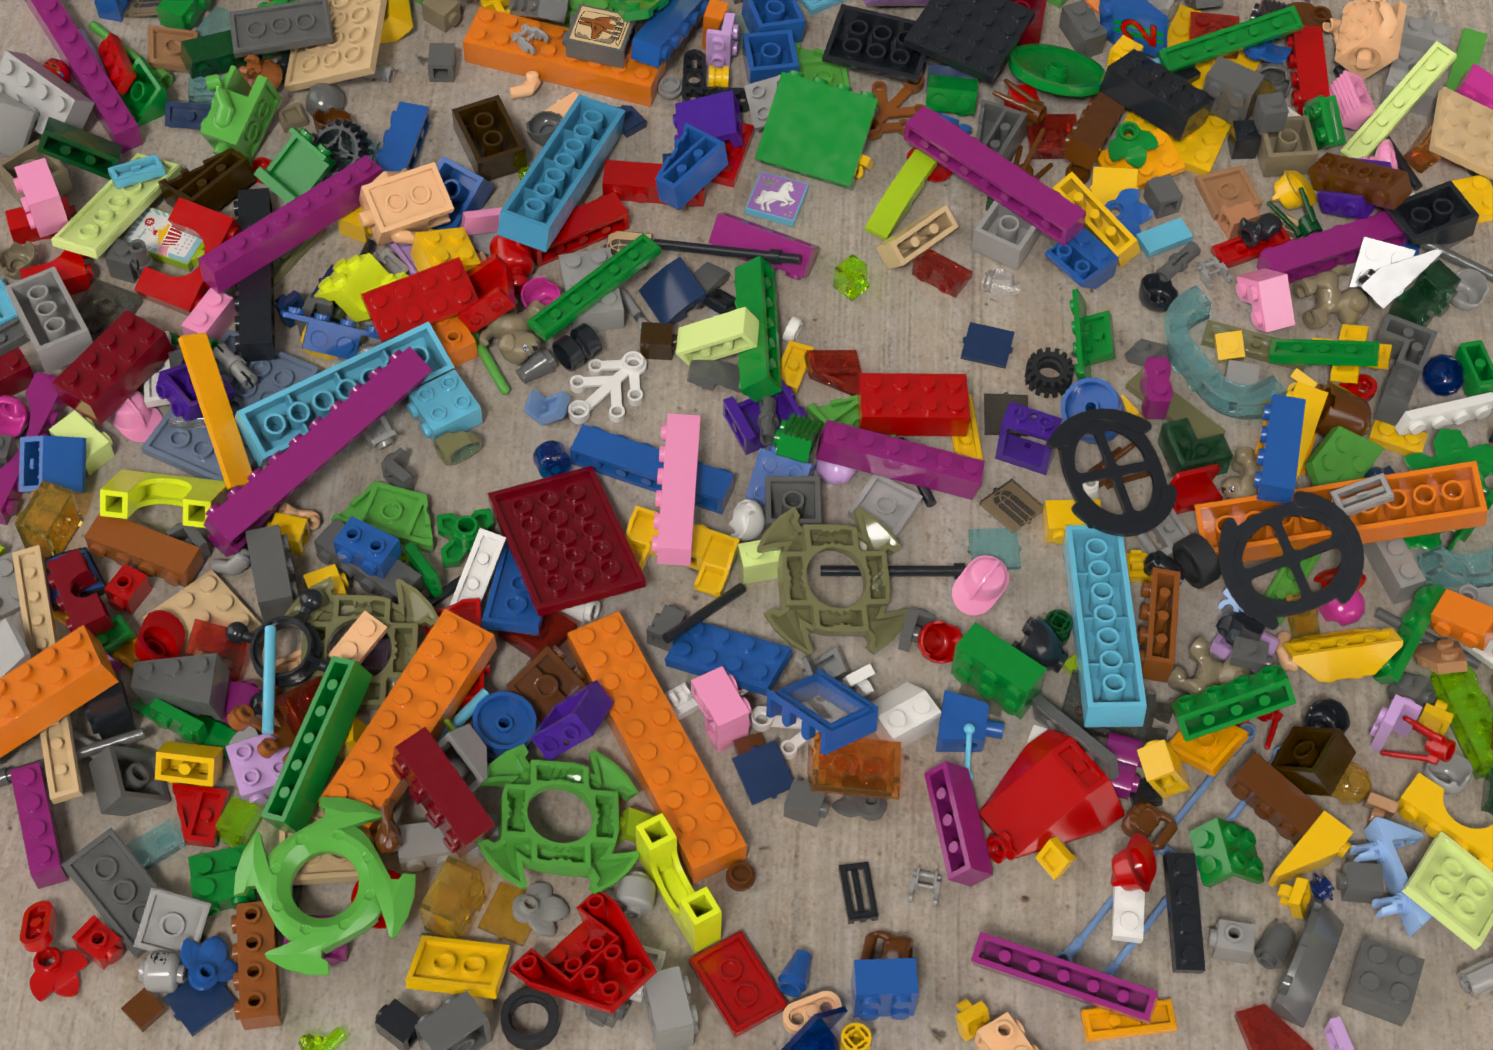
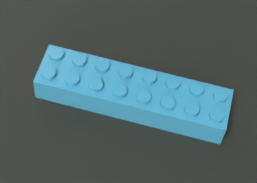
M426 322L237 411L235 421L238 430L258 466L261 468L269 464L268 460L277 451L285 452L290 447L288 443L297 434L301 433L304 436L311 430L309 425L316 418L321 416L324 419L331 413L329 408L339 399L343 402L350 397L349 392L354 386L360 382L363 385L370 380L368 376L378 366L386 367L390 363L388 359L399 349L403 352L410 346L432 369L428 378L418 387L453 371L455 367L431 324Z
M1066 525L1063 552L1071 617L1073 620L1072 627L1084 727H1143L1147 704L1124 539L1120 536L1100 532L1094 528L1090 529L1087 525Z

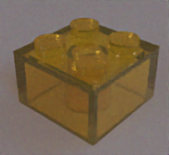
M43 480L38 489L32 492L29 503L24 511L18 514L15 526L25 549L40 545L45 559L65 552L84 519L72 490Z
M448 856L419 906L425 931L443 938L460 939L461 936H467L472 926L471 919L474 913L481 911L487 898L484 891L485 883H483L480 869Z

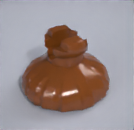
M253 54L247 55L244 59L247 62V66L239 67V72L251 87L247 97L258 75L267 77L277 90L283 79L281 67L273 60L259 59L258 56Z

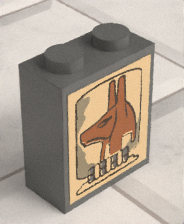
M579 4L576 13H572L570 17L569 31H565L563 35L562 45L566 46V57L624 69L633 44V37L637 34V20L624 22L616 11Z

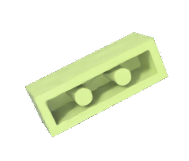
M746 307L680 327L678 328L676 355L689 366L691 360H716L756 348L758 345L759 320Z

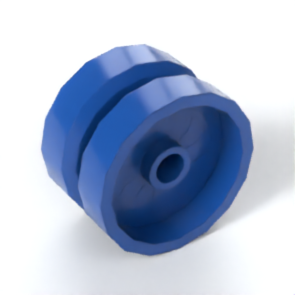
M1084 378L1075 382L1066 390L1061 400L1060 412L1063 420L1066 421L1080 412L1091 409H1116L1125 412L1127 410L1122 398L1108 382L1099 378ZM1105 431L1107 442L1119 435L1113 431ZM1091 434L1084 435L1081 438V441L1088 444H1097L1094 436Z
M498 691L487 695L478 702L473 712L471 727L487 747V763L493 762L504 752L522 744H525L528 752L533 745L531 737L536 730V714L532 705L523 696L513 692Z

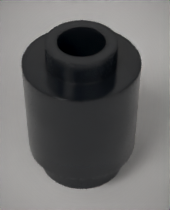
M1162 551L1152 552L1144 560V573L1150 576L1153 567L1180 572V585L1183 582L1185 571L1182 570V566Z

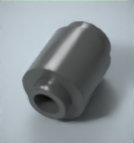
M1275 923L1273 927H1269L1254 952L1258 963L1267 969L1281 968L1295 945V932L1282 923Z

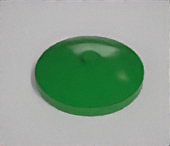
M1049 44L1020 45L1014 48L1008 61L1010 71L1021 81L1037 89L1064 96L1084 97L1099 93L1106 73L1104 68L1090 57L1068 48Z

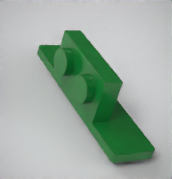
M1077 288L1072 290L1073 299L1070 300V308L1074 315L1071 327L1073 334L1076 336V342H1073V350L1078 362L1074 365L1077 378L1084 379L1092 378L1091 365L1116 359L1111 313L1108 310L1087 316L1086 302Z
M138 696L132 704L133 711L154 721L159 727L171 730L188 742L198 745L223 747V758L229 759L225 746L229 745L230 740L237 733L235 730L206 715H192L189 711L177 709L158 698H155L150 705H147Z

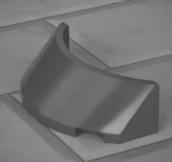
M1317 899L1308 913L1302 935L1281 983L1277 997L1274 999L1269 1011L1270 1014L1304 1028L1320 992L1344 924L1334 913Z

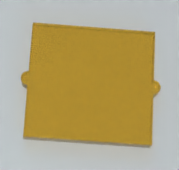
M500 882L478 925V929L497 936L500 941L505 939L523 947L532 928L528 923H520L514 918L512 903L518 895L525 894L526 889H519Z

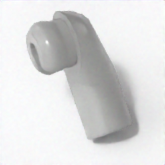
M241 548L229 561L214 558L211 569L215 573L239 575L251 563L248 549Z

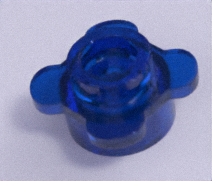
M1314 872L1312 874L1313 879L1309 881L1312 893L1321 902L1326 899L1332 901V891L1335 890L1333 885L1324 875L1319 877Z

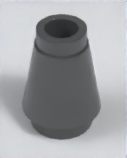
M545 348L534 353L516 370V373L525 384L553 372V368L557 364L550 352Z

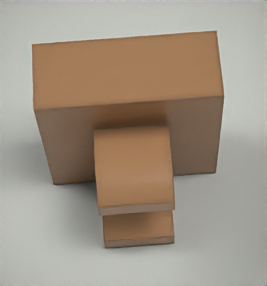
M1370 792L1363 806L1372 810L1367 823H1370L1375 817L1383 818L1384 815L1392 817L1399 803Z

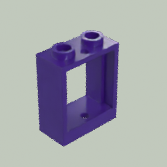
M1010 402L1001 423L995 459L1047 475L1055 449H1049L1047 442L1046 445L1009 434V432L1013 430L1048 441L1051 434L1061 425L1062 418Z
M596 680L554 704L531 739L549 761L593 736L614 702Z

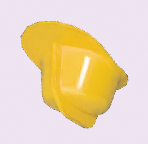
M1285 170L1284 175L1274 183L1276 194L1271 199L1276 203L1281 202L1287 210L1304 206L1299 191L1300 187L1304 188L1311 206L1315 205L1317 201L1313 187L1304 175L1298 171Z

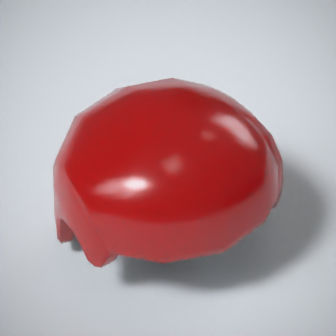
M945 621L929 622L919 632L917 647L926 660L945 664L953 661L955 646L963 636L957 626L950 625Z

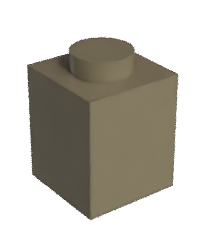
M424 0L421 3L423 20L444 33L453 26H456L461 20L460 3L457 0Z

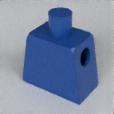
M945 690L935 751L965 752L966 733L964 732V726L967 723H972L975 726V732L972 734L971 752H981L985 737L1002 739L1004 722L988 720V703Z

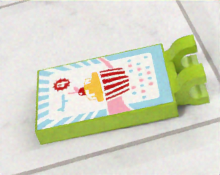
M148 206L132 223L121 240L127 242L135 239L143 240L146 244L147 253L154 260L190 271L193 266L198 267V258L203 256L205 252L203 240L175 229L168 221L171 213Z

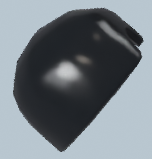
M1159 273L1146 274L1141 279L1139 300L1145 308L1151 311L1166 312L1176 305L1178 291L1172 286L1171 280L1167 282L1160 280Z
M1332 698L1320 699L1313 703L1307 709L1302 720L1303 727L1341 729L1344 734L1350 727L1347 709L1341 702Z

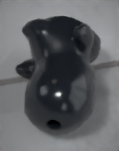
M1271 212L1262 214L1255 222L1248 221L1244 217L1240 220L1238 232L1244 244L1248 248L1259 245L1260 240L1269 242L1271 237L1281 230L1282 221L1277 214Z

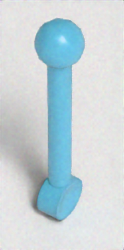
M967 723L964 726V732L966 733L965 768H968L972 781L974 776L970 772L971 746L975 726L972 723Z

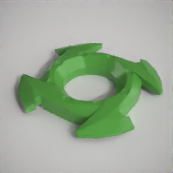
M522 744L504 752L487 767V779L480 786L504 787L499 802L498 841L492 842L486 839L478 842L477 846L487 862L503 878L525 890L527 887L523 868L525 866L541 873L588 878L591 882L588 889L593 894H597L614 886L629 873L640 856L639 852L632 851L612 854L619 834V798L628 801L638 794V790L628 775L612 760L596 750H591L589 753L591 772H589V767L577 763L533 759L529 763L527 761L529 752L525 744ZM547 790L570 792L579 797L589 809L592 821L591 829L584 837L574 842L557 843L550 841L538 834L532 827L527 813L529 802L536 795Z
M320 797L319 807L325 811L324 817L284 839L268 856L264 848L262 835L257 831L244 849L235 873L234 896L246 895L250 889H257L275 926L290 941L285 945L267 951L265 956L269 961L285 970L304 975L330 976V964L324 960V953L328 954L367 932L378 922L381 914H383L389 936L391 939H394L398 936L409 917L415 898L416 874L403 873L399 879H391L371 840L357 828L381 820V812L363 802L344 797ZM325 854L341 856L354 865L358 874L359 887L354 901L344 912L330 918H314L303 913L297 907L293 897V882L296 874L307 861L314 857Z

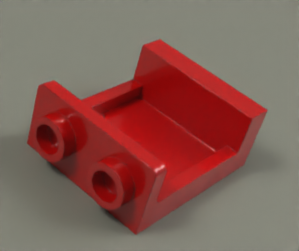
M496 253L467 271L479 300L460 311L458 319L473 334L515 307L512 269Z

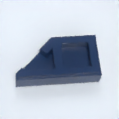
M622 105L617 107L626 110L622 131L626 138L647 127V121L633 106Z

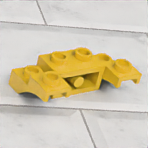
M636 505L630 517L625 536L643 571L649 556L657 557V553L652 552L653 536H658L659 530L654 529V513L658 512ZM693 524L691 566L686 567L699 571L694 583V590L715 597L722 595L730 577V569L738 553L740 539L710 530L701 524Z

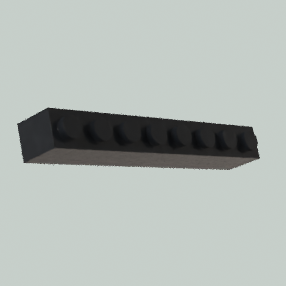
M269 188L238 190V201H234L233 205L235 217L238 216L236 221L241 226L242 232L273 213ZM273 260L235 284V291L239 292V296H234L235 310L239 312V316H234L236 332H239V336H235L236 352H241L245 362L276 359Z

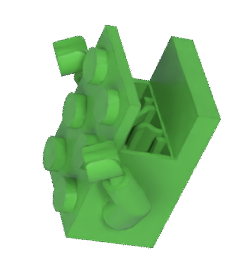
M231 65L223 79H220L217 74L206 76L208 90L216 91L211 102L210 112L201 123L200 133L214 149L213 153L215 155L233 148L246 156L251 164L282 98L269 79L261 75L257 76L247 97L251 87L237 67Z

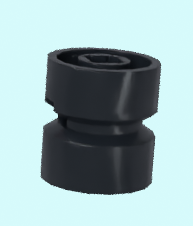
M582 323L571 330L570 336L564 335L553 342L552 349L561 365L568 371H574L584 364L585 358L590 360L602 351V344L595 331L586 323Z

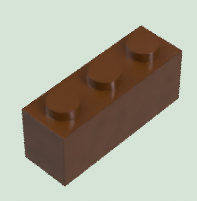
M1256 752L1245 761L1226 784L1237 799L1246 802L1254 809L1255 814L1259 818L1267 820L1277 829L1281 837L1290 840L1292 843L1298 841L1324 811Z

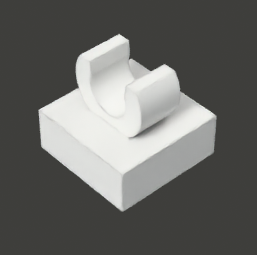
M868 664L845 676L840 682L849 688L854 687L855 692L865 697L874 691L867 679L872 677L875 672L871 664Z
M685 682L664 693L678 720L700 709Z

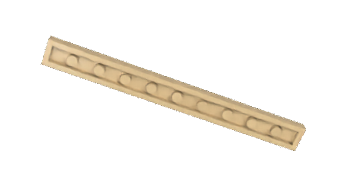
M40 545L12 552L25 641L31 658L58 641L44 552ZM69 713L40 732L49 796L53 804L83 796Z

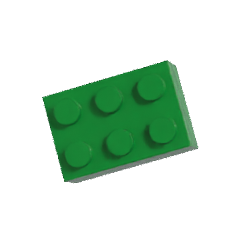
M975 622L955 646L951 674L960 683L968 684L977 690L983 698L991 699L1000 705L1007 714L1015 715L1022 719L1031 708L1032 699L1041 694L1047 668Z

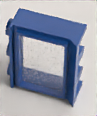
M817 669V673L778 691L772 692L767 689L766 716L772 718L782 713V723L785 727L795 724L797 716L802 720L801 735L805 740L815 737L816 730L821 732L820 753L823 755L829 754L877 731L878 706L821 669Z

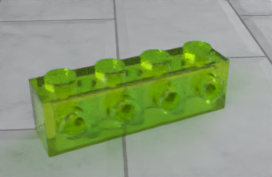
M1467 663L1466 672L1436 674L1433 672L1430 679L1437 695L1436 699L1448 703L1446 711L1454 714L1449 726L1464 757L1470 761L1474 768L1473 775L1475 780L1492 776L1493 750L1491 749L1493 713L1490 709L1487 695L1482 693L1478 685L1475 671L1470 669Z

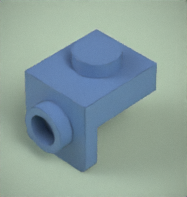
M532 390L529 393L524 412L542 426L561 420L568 411L567 406L571 396L561 391L544 397L537 390Z

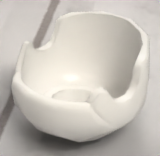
M745 499L737 504L733 512V519L729 522L735 533L730 536L738 538L740 541L748 542L761 535L765 527V514L758 502Z

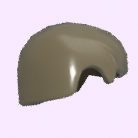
M26 241L25 245L13 242L10 248L0 253V271L11 279H21L20 269L38 265V254L30 241Z

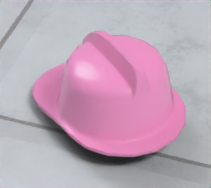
M136 390L108 419L124 437L133 442L143 443L146 442L163 417L155 407L147 408L144 396Z
M988 555L979 556L972 560L957 578L952 588L954 605L961 612L972 616L984 614L992 608L1009 583V572L1004 563Z

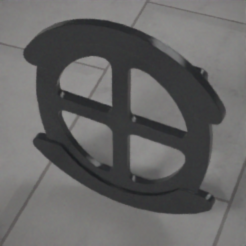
M1091 409L1080 412L1064 421L1048 439V448L1051 450L1058 449L1062 472L1069 491L1076 502L1071 507V510L1088 528H1094L1113 536H1138L1156 528L1170 514L1176 501L1177 488L1174 485H1167L1161 462L1151 442L1145 435V433L1152 429L1149 421L1129 412L1116 409ZM1105 431L1116 432L1131 441L1141 452L1144 461L1122 466L1116 464L1105 437ZM1091 434L1096 440L1105 469L1080 473L1075 468L1076 448L1084 435ZM1148 472L1152 480L1151 498L1143 510L1136 511L1132 507L1122 481V476ZM1104 479L1110 480L1123 514L1116 515L1098 506L1083 489V484Z
M1303 491L1296 492L1293 497L1294 502L1262 511L1237 526L1235 519L1227 518L1222 527L1219 540V563L1225 586L1237 605L1249 617L1270 630H1276L1279 627L1277 618L1294 616L1317 609L1336 598L1340 604H1346L1353 597L1360 584L1364 569V549L1359 532L1352 520L1342 509L1321 496ZM1287 517L1309 518L1325 525L1331 531L1332 536L1330 539L1312 546L1295 550L1289 541L1282 521ZM1263 526H1271L1281 546L1283 555L1280 558L1256 567L1245 568L1242 557L1247 543ZM1331 549L1339 550L1341 563L1334 579L1320 592L1311 591L1300 566L1301 561ZM1288 567L1300 590L1301 598L1295 601H1281L1266 597L1254 589L1251 581L1259 576Z

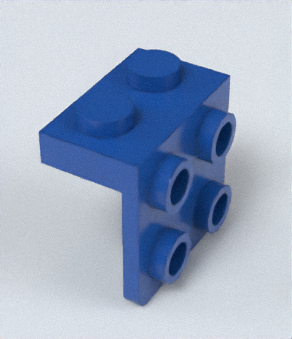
M770 445L769 450L760 448L745 498L755 500L765 507V476H813L816 465L810 464L811 458L805 464L775 455L777 447Z

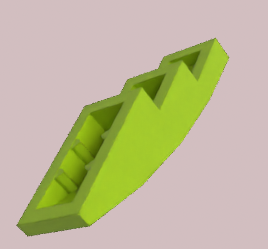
M915 149L878 203L864 231L887 240L911 211L913 201L923 190L925 180L936 168L938 162L919 149Z

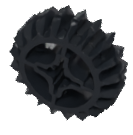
M335 118L334 123L330 120L326 121V128L321 125L318 126V134L312 133L314 136L313 142L317 145L321 143L332 151L330 156L337 161L323 181L343 170L348 163L351 165L365 155L374 154L373 150L368 148L372 141L366 138L368 133L365 130H361L362 127L359 124H353L348 119L343 122V120ZM351 138L353 139L355 145V153H353L351 149ZM333 151H335V152L342 151V152L346 153L347 155L341 154V155L339 156V155L333 153Z

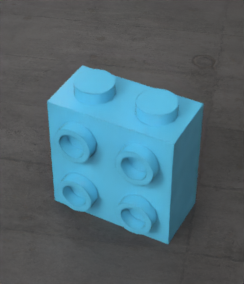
M456 370L415 388L408 394L409 404L406 405L412 419L417 418L420 422L419 427L425 438L430 437L432 442L433 439L445 432H465L483 423L481 407Z

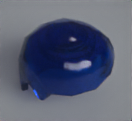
M1438 354L1433 356L1423 367L1422 377L1424 384L1436 395L1447 397L1455 394L1465 382L1463 366L1452 355Z

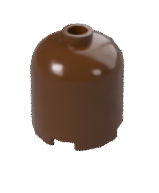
M1327 381L1325 386L1318 384L1315 387L1328 392V396L1314 434L1325 438L1329 431L1337 426H1341L1362 437L1369 432L1372 412L1366 400L1331 381Z

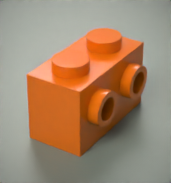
M458 315L431 325L454 367L478 357L476 341L469 329L458 319Z
M1446 589L1431 613V629L1443 637L1449 636L1469 648H1477L1484 651L1493 637V607Z

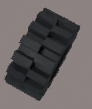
M1046 347L1045 352H1043L1042 348L1037 350V354L1033 352L1030 358H1028L1024 376L1026 385L1029 384L1028 389L1031 392L1036 389L1035 395L1037 396L1044 393V398H1048L1049 394H1052L1053 398H1057L1058 392L1061 396L1064 395L1065 391L1071 386L1074 375L1073 360L1071 357L1067 358V353L1063 352L1060 355V349L1055 348L1054 352H1051V347ZM1044 368H1051L1056 370L1059 376L1050 378L1042 375L1039 371Z

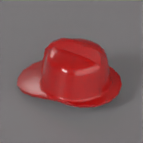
M155 610L148 613L142 623L134 646L137 658L140 661L179 657L185 641L184 626L177 617L167 611Z
M1135 833L1130 838L1127 846L1111 859L1113 873L1110 883L1115 887L1121 886L1125 891L1142 890L1143 892H1149L1157 870L1156 858L1151 844L1146 837L1140 833Z

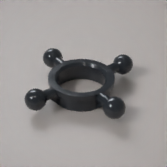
M307 589L301 594L300 604L302 607L299 613L293 617H274L263 623L255 633L250 632L247 626L239 621L230 623L225 631L227 640L232 644H241L243 642L250 644V656L253 667L262 679L265 627L268 625L275 626L276 632L284 628H296L304 632L308 648L303 661L291 671L275 673V687L289 688L297 686L308 680L316 670L325 672L330 662L322 659L323 644L317 630L307 622L312 611L318 610L323 603L322 594L316 589ZM263 687L261 692L254 694L249 702V706L256 715H262Z

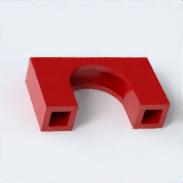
M63 196L60 198L69 222L77 214L75 205H69L67 196ZM23 207L5 211L9 231L14 242L23 245L26 244V241L35 242L43 239H52L57 234L54 233L40 238L37 228L31 229L26 214L31 212L25 213ZM64 250L59 257L48 263L19 270L21 279H24L55 266L70 295L92 290L89 279L94 278L90 263L85 264L84 261L89 259V257Z
M180 197L168 218V221L175 229L202 239L205 247L204 254L241 232V226L233 217ZM200 266L190 274L181 277L169 276L144 267L134 291L143 299L189 316L211 287L203 281Z

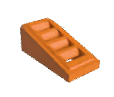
M709 0L703 16L702 47L704 50H706L707 29L719 30L725 12L728 9L727 2Z

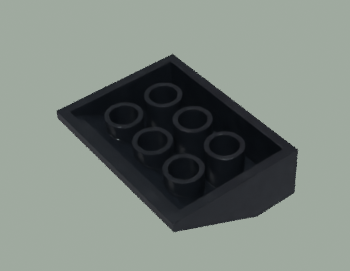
M841 4L822 61L918 83L930 57L903 46L904 38L916 22L915 20Z

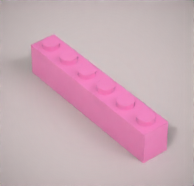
M668 413L667 424L661 425V440L666 442L665 446H660L659 462L664 463V468H658L657 484L662 485V490H656L655 507H660V513H654V529L659 530L658 536H653L652 552L657 553V564L691 566L701 415Z

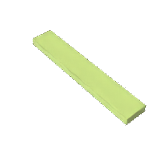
M1436 41L1340 150V155L1359 159L1362 156L1369 158L1376 151L1379 144L1390 135L1454 62L1457 54Z

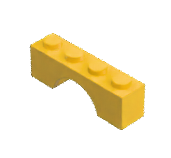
M1418 773L1399 799L1396 811L1406 821L1413 822L1424 829L1427 835L1435 838L1442 831L1493 871V825L1474 829L1456 822L1448 814L1444 806V789L1421 773Z

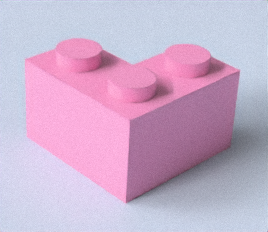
M42 158L14 167L18 178L13 179L18 194L24 193L25 197H21L20 200L25 213L31 212L26 214L31 229L37 228L40 238L59 232L68 223V219L46 159Z
M1264 268L1236 276L1237 296L1240 298V301L1252 305L1251 321L1255 329L1270 332L1295 325L1287 274Z
M723 666L691 680V694L704 715V730L717 753L733 746V740L748 736L749 727L751 726L749 714L752 712L745 697L741 698L738 694V686L733 675H727Z

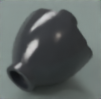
M1037 616L1036 619L1029 617L1021 630L1024 636L1020 642L1015 640L1012 646L1046 667V671L1052 670L1058 673L1069 654L1064 651L1058 634L1046 620L1040 616Z

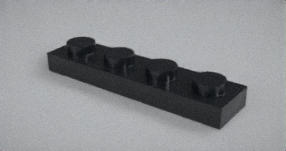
M1166 852L1163 855L1172 973L1202 974L1206 970L1195 853Z

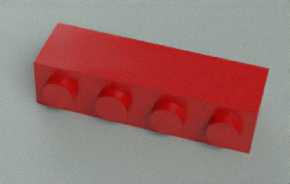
M1304 26L1302 30L1287 35L1285 39V47L1292 48L1291 53L1287 57V68L1291 69V87H1293L1291 105L1295 106V112L1303 116L1305 102L1320 95H1323V97L1330 96L1322 26Z
M605 160L602 181L603 195L615 192L620 201L668 205L659 200L655 180L663 164ZM706 186L685 205L689 207H704Z
M615 192L602 195L584 205L576 206L546 252L531 247L537 267H541L559 259L558 255L574 253L608 238L612 233L628 230L629 212Z

